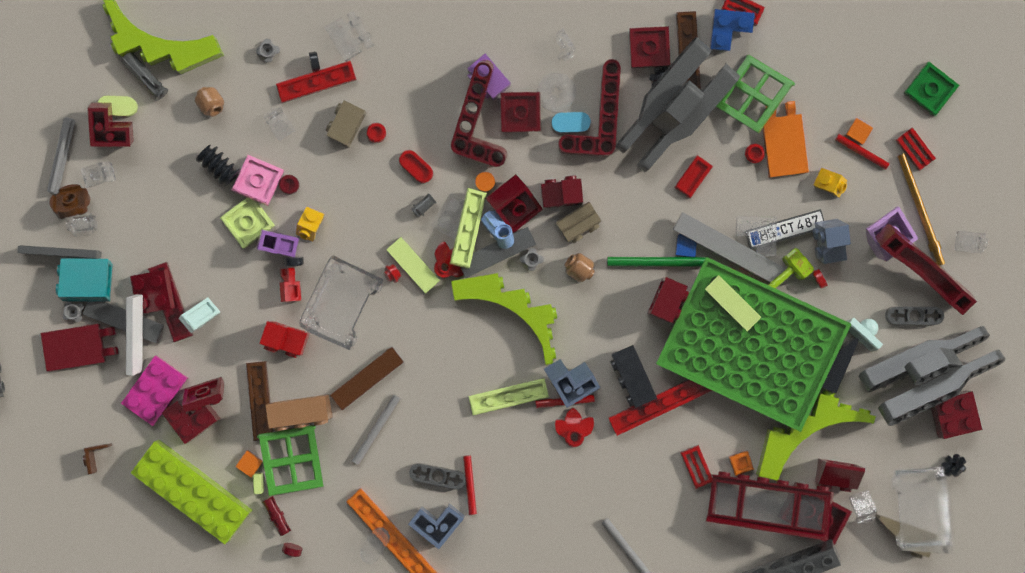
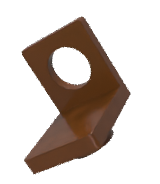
M112 443L84 448L83 463L85 467L87 466L88 475L97 472L94 450L111 447Z

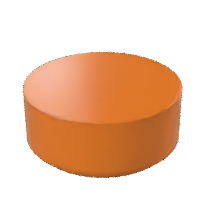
M481 172L477 175L475 183L480 191L488 192L493 189L495 179L491 173Z

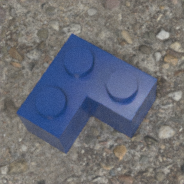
M714 9L710 49L730 51L733 31L753 33L755 13Z

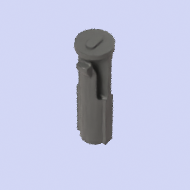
M130 52L121 59V62L149 89L156 100H160L167 94L168 89L162 86V83L151 74V71L134 53Z

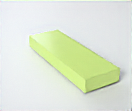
M402 237L387 249L390 255L425 294L440 281Z
M719 275L705 288L746 331L761 318Z

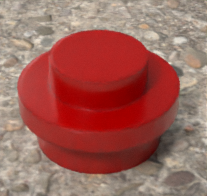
M751 144L745 150V157L750 163H759L765 156V151L759 144Z
M395 265L385 266L384 275L387 280L394 283L398 282L401 274Z

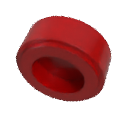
M372 123L367 128V137L373 143H380L386 137V129L380 123Z
M820 269L813 271L812 274L821 289L828 286Z

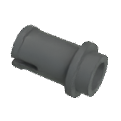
M428 193L416 205L413 204L414 207L411 210L418 217L424 216V213L437 202Z

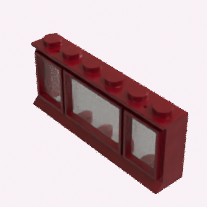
M719 471L718 475L712 474L706 522L828 540L834 492L829 491V487L817 486V489H809V484L797 483V486H789V481L777 480L776 484L769 483V478L757 477L756 481L749 480V475L738 474V478L730 477L729 472Z

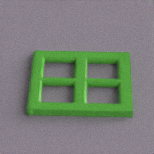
M746 55V59L736 71L740 75L739 80L718 103L716 108L759 134L791 87L795 86V83L751 55ZM750 66L764 73L754 89L740 81ZM769 77L783 85L773 100L759 92ZM735 87L749 95L739 110L725 103ZM753 99L767 106L757 122L743 114Z
M311 425L257 436L260 440L269 496L324 486L314 430L316 426ZM307 435L310 453L293 456L290 437ZM285 438L288 457L271 459L268 441ZM312 461L315 479L298 482L295 464ZM289 465L292 483L275 486L272 468Z

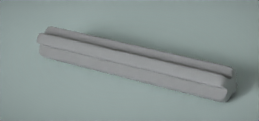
M65 117L63 119L47 187V192L59 193L75 126V120Z

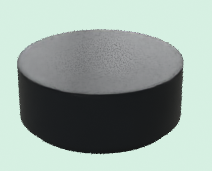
M309 52L312 72L319 71L320 65L317 52Z
M304 257L284 258L285 266H301L304 264Z

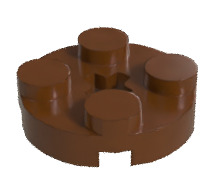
M78 184L64 186L59 189L60 193L56 196L53 194L50 198V207L58 219L85 214L88 211L87 206L91 200L85 187L81 188Z

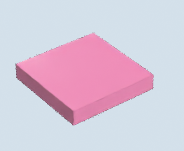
M247 155L231 190L268 206L284 170Z

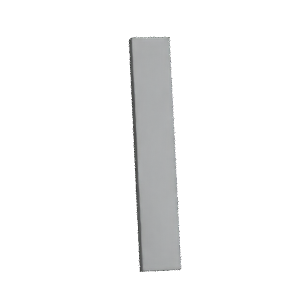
M683 212L673 228L677 233L768 282H772L785 269L783 266Z

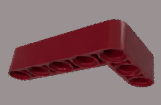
M484 59L478 62L474 68L451 141V149L458 155L494 167H500L507 159L506 149L473 137L494 72L492 62ZM486 65L489 68V73L482 74L479 66ZM480 84L483 87V92H475L473 85ZM468 103L476 104L477 111H470L467 107ZM463 121L471 124L470 130H465L462 127ZM456 140L464 141L465 148H459L456 145ZM481 146L484 149V153L477 154L474 147ZM493 153H501L503 159L500 161L495 160Z
M607 60L602 68L598 137L564 135L558 143V149L563 154L608 157L614 152L616 147L621 66L617 60ZM614 65L617 72L610 74L607 72L606 67ZM612 84L615 87V92L607 93L605 86ZM609 103L613 105L614 111L607 113L604 111L603 106ZM610 123L613 130L609 133L604 132L602 125ZM564 140H570L573 146L571 149L566 150L562 147L561 143ZM589 141L592 144V149L589 151L583 150L581 143ZM604 142L609 143L611 151H602L601 144Z

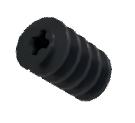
M208 145L200 152L196 161L198 163L202 162L203 168L208 167L207 172L209 174L214 173L213 178H219L218 183L221 185L225 184V187L237 177L240 169L233 170L235 164L227 165L229 158L227 157L222 160L221 158L224 153L216 154L218 147L216 146L211 149V145Z

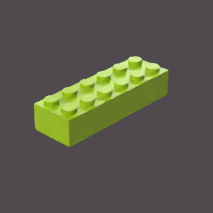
M160 439L153 442L131 471L132 475L223 544H227L253 511Z

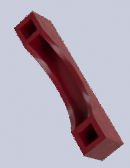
M890 223L875 236L884 250L919 275L960 314L964 315L977 302L969 290Z

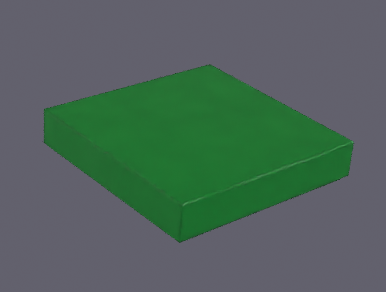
M928 61L904 91V94L935 117L960 85Z

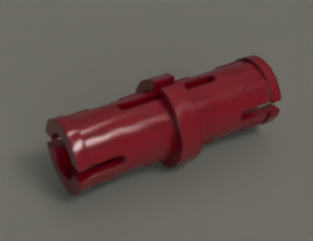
M272 496L262 501L270 516L269 520L275 525L280 537L290 532L291 529L283 516L284 512L280 510L274 497Z

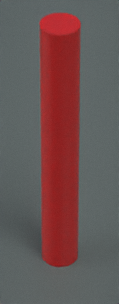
M837 135L835 141L885 170L888 168L889 162L843 135Z
M594 394L584 397L575 404L595 402ZM561 398L535 400L536 408L565 405Z
M471 455L463 456L468 509L469 515H475L477 510Z

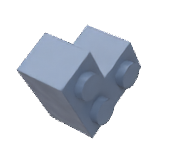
M839 219L815 222L813 236L817 240V247L815 248L816 258L823 264L847 260L846 245L851 244L849 225Z
M561 359L544 368L545 373L567 408L601 388L585 362L568 371Z
M450 503L438 518L424 507H421L408 525L436 548L440 549L463 521L465 515Z

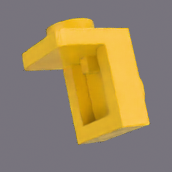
M821 168L813 186L840 198L847 188V180L841 174Z
M306 207L297 223L295 234L301 239L313 242L316 232L324 219V214Z

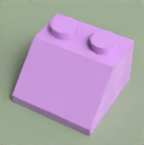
M899 206L866 228L867 242L878 259L888 261L893 257L880 246L875 238L888 223L912 243L918 240L917 235Z

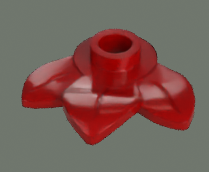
M445 241L440 243L435 250L436 263L434 264V272L441 278H446L450 275L461 277L464 275L461 268L450 264L453 248L450 250ZM442 264L447 266V271L441 269Z
M571 408L567 412L565 421H555L556 432L564 437L566 443L571 447L580 446L584 441V437L590 435L594 427L593 417L582 419V416L575 408ZM574 433L578 435L576 441L571 440V435Z

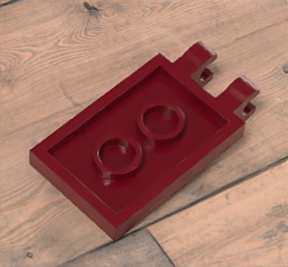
M100 324L41 333L46 372L106 362L105 356L119 354L118 346L104 348L103 337L116 335L115 327L101 329Z

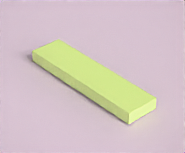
M470 188L466 190L451 255V265L470 268L487 194L485 192Z
M545 378L468 397L472 414L477 415L548 398L549 395Z

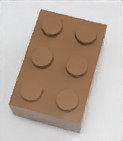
M329 394L266 404L269 429L274 428L275 431L287 430L290 425H294V428H302L308 426L311 422H314V426L328 423V420L333 417Z

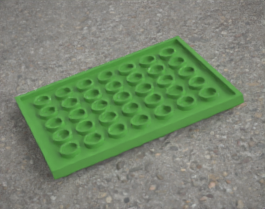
M706 257L656 364L801 432L851 327V323ZM718 275L761 316L748 331L705 290Z

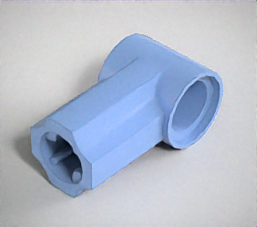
M489 210L481 218V223L495 238L500 248H510L514 244L511 227L505 224L495 211Z

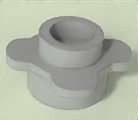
M265 39L260 47L256 49V53L262 55L266 62H271L274 55L280 52V48L274 46L270 39Z
M529 248V252L526 255H522L520 260L528 266V270L534 271L539 263H543L544 258L536 252L535 248Z
M66 302L64 304L63 318L80 322L84 305L82 303Z

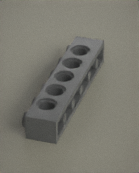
M829 539L743 573H822L841 566V562L832 539Z

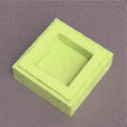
M257 472L253 475V493L262 494L264 492V472Z

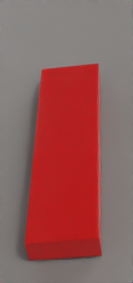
M347 61L277 83L276 86L281 102L285 103L356 81L357 79L351 61Z

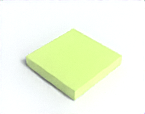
M250 198L244 199L220 217L243 249L259 239L261 229L269 231L275 227L259 203Z

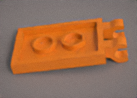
M795 101L785 103L786 116L776 117L775 110L763 127L769 178L809 172L802 114L796 115Z

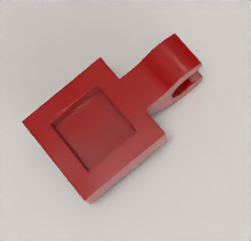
M295 268L281 269L280 275L284 282H279L281 302L301 301L300 281H295Z

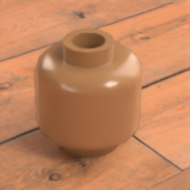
M203 87L198 90L195 103L204 115L216 116L222 112L224 100L216 88Z
M581 253L572 254L565 263L566 273L576 281L590 280L594 275V263Z

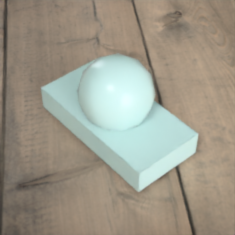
M207 297L182 314L179 320L193 333L216 317L220 311Z
M855 318L847 320V322L851 323L848 332L855 338L860 339L859 342L870 352L880 349L883 344L875 337L878 332L876 321L868 318L861 321V323Z

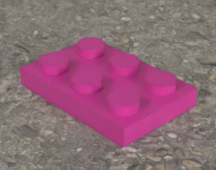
M155 355L121 404L150 425L155 426L162 416V412L170 405L188 377Z

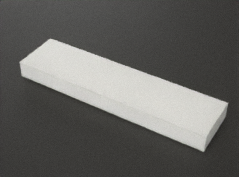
M139 294L126 298V375L130 376L142 372L143 295Z

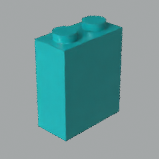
M61 258L60 265L57 266L59 284H56V295L62 301L110 302L112 262L109 259Z

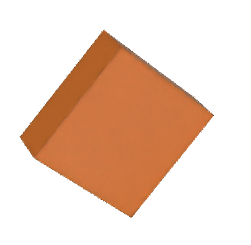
M855 118L846 136L863 145L873 127Z
M247 450L235 467L252 478L263 463V460Z
M748 451L729 456L735 476L754 470Z

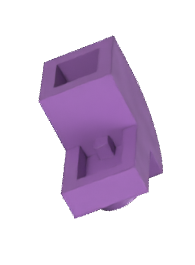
M261 229L256 249L295 257L299 238Z

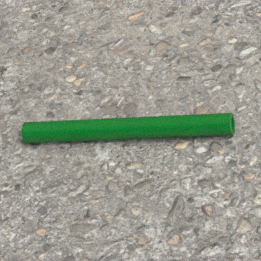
M607 257V266L702 267L705 257Z

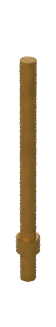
M905 153L897 157L927 235L928 247L930 252H933L936 263L939 266L943 265L945 261L940 250L942 248L941 244L935 237Z

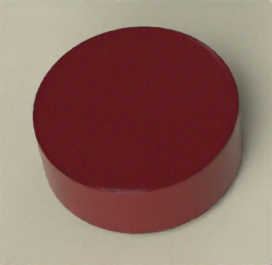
M285 175L281 178L279 187L283 193L292 195L299 190L300 183L295 176Z
M284 543L282 548L284 554L292 557L301 556L303 550L301 546L293 543Z

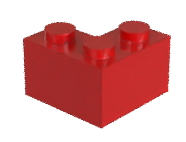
M267 321L259 344L264 345L263 349L271 352L284 350L286 351L285 355L296 358L297 355H303L310 333L275 321Z

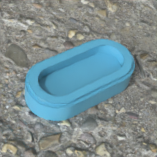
M584 112L557 113L552 118L551 124L552 128L558 133H577L588 130L591 120Z

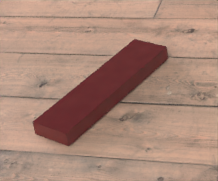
M168 262L148 268V271L155 272L168 269L175 308L162 311L173 342L192 337L193 333L179 320V317L185 313Z

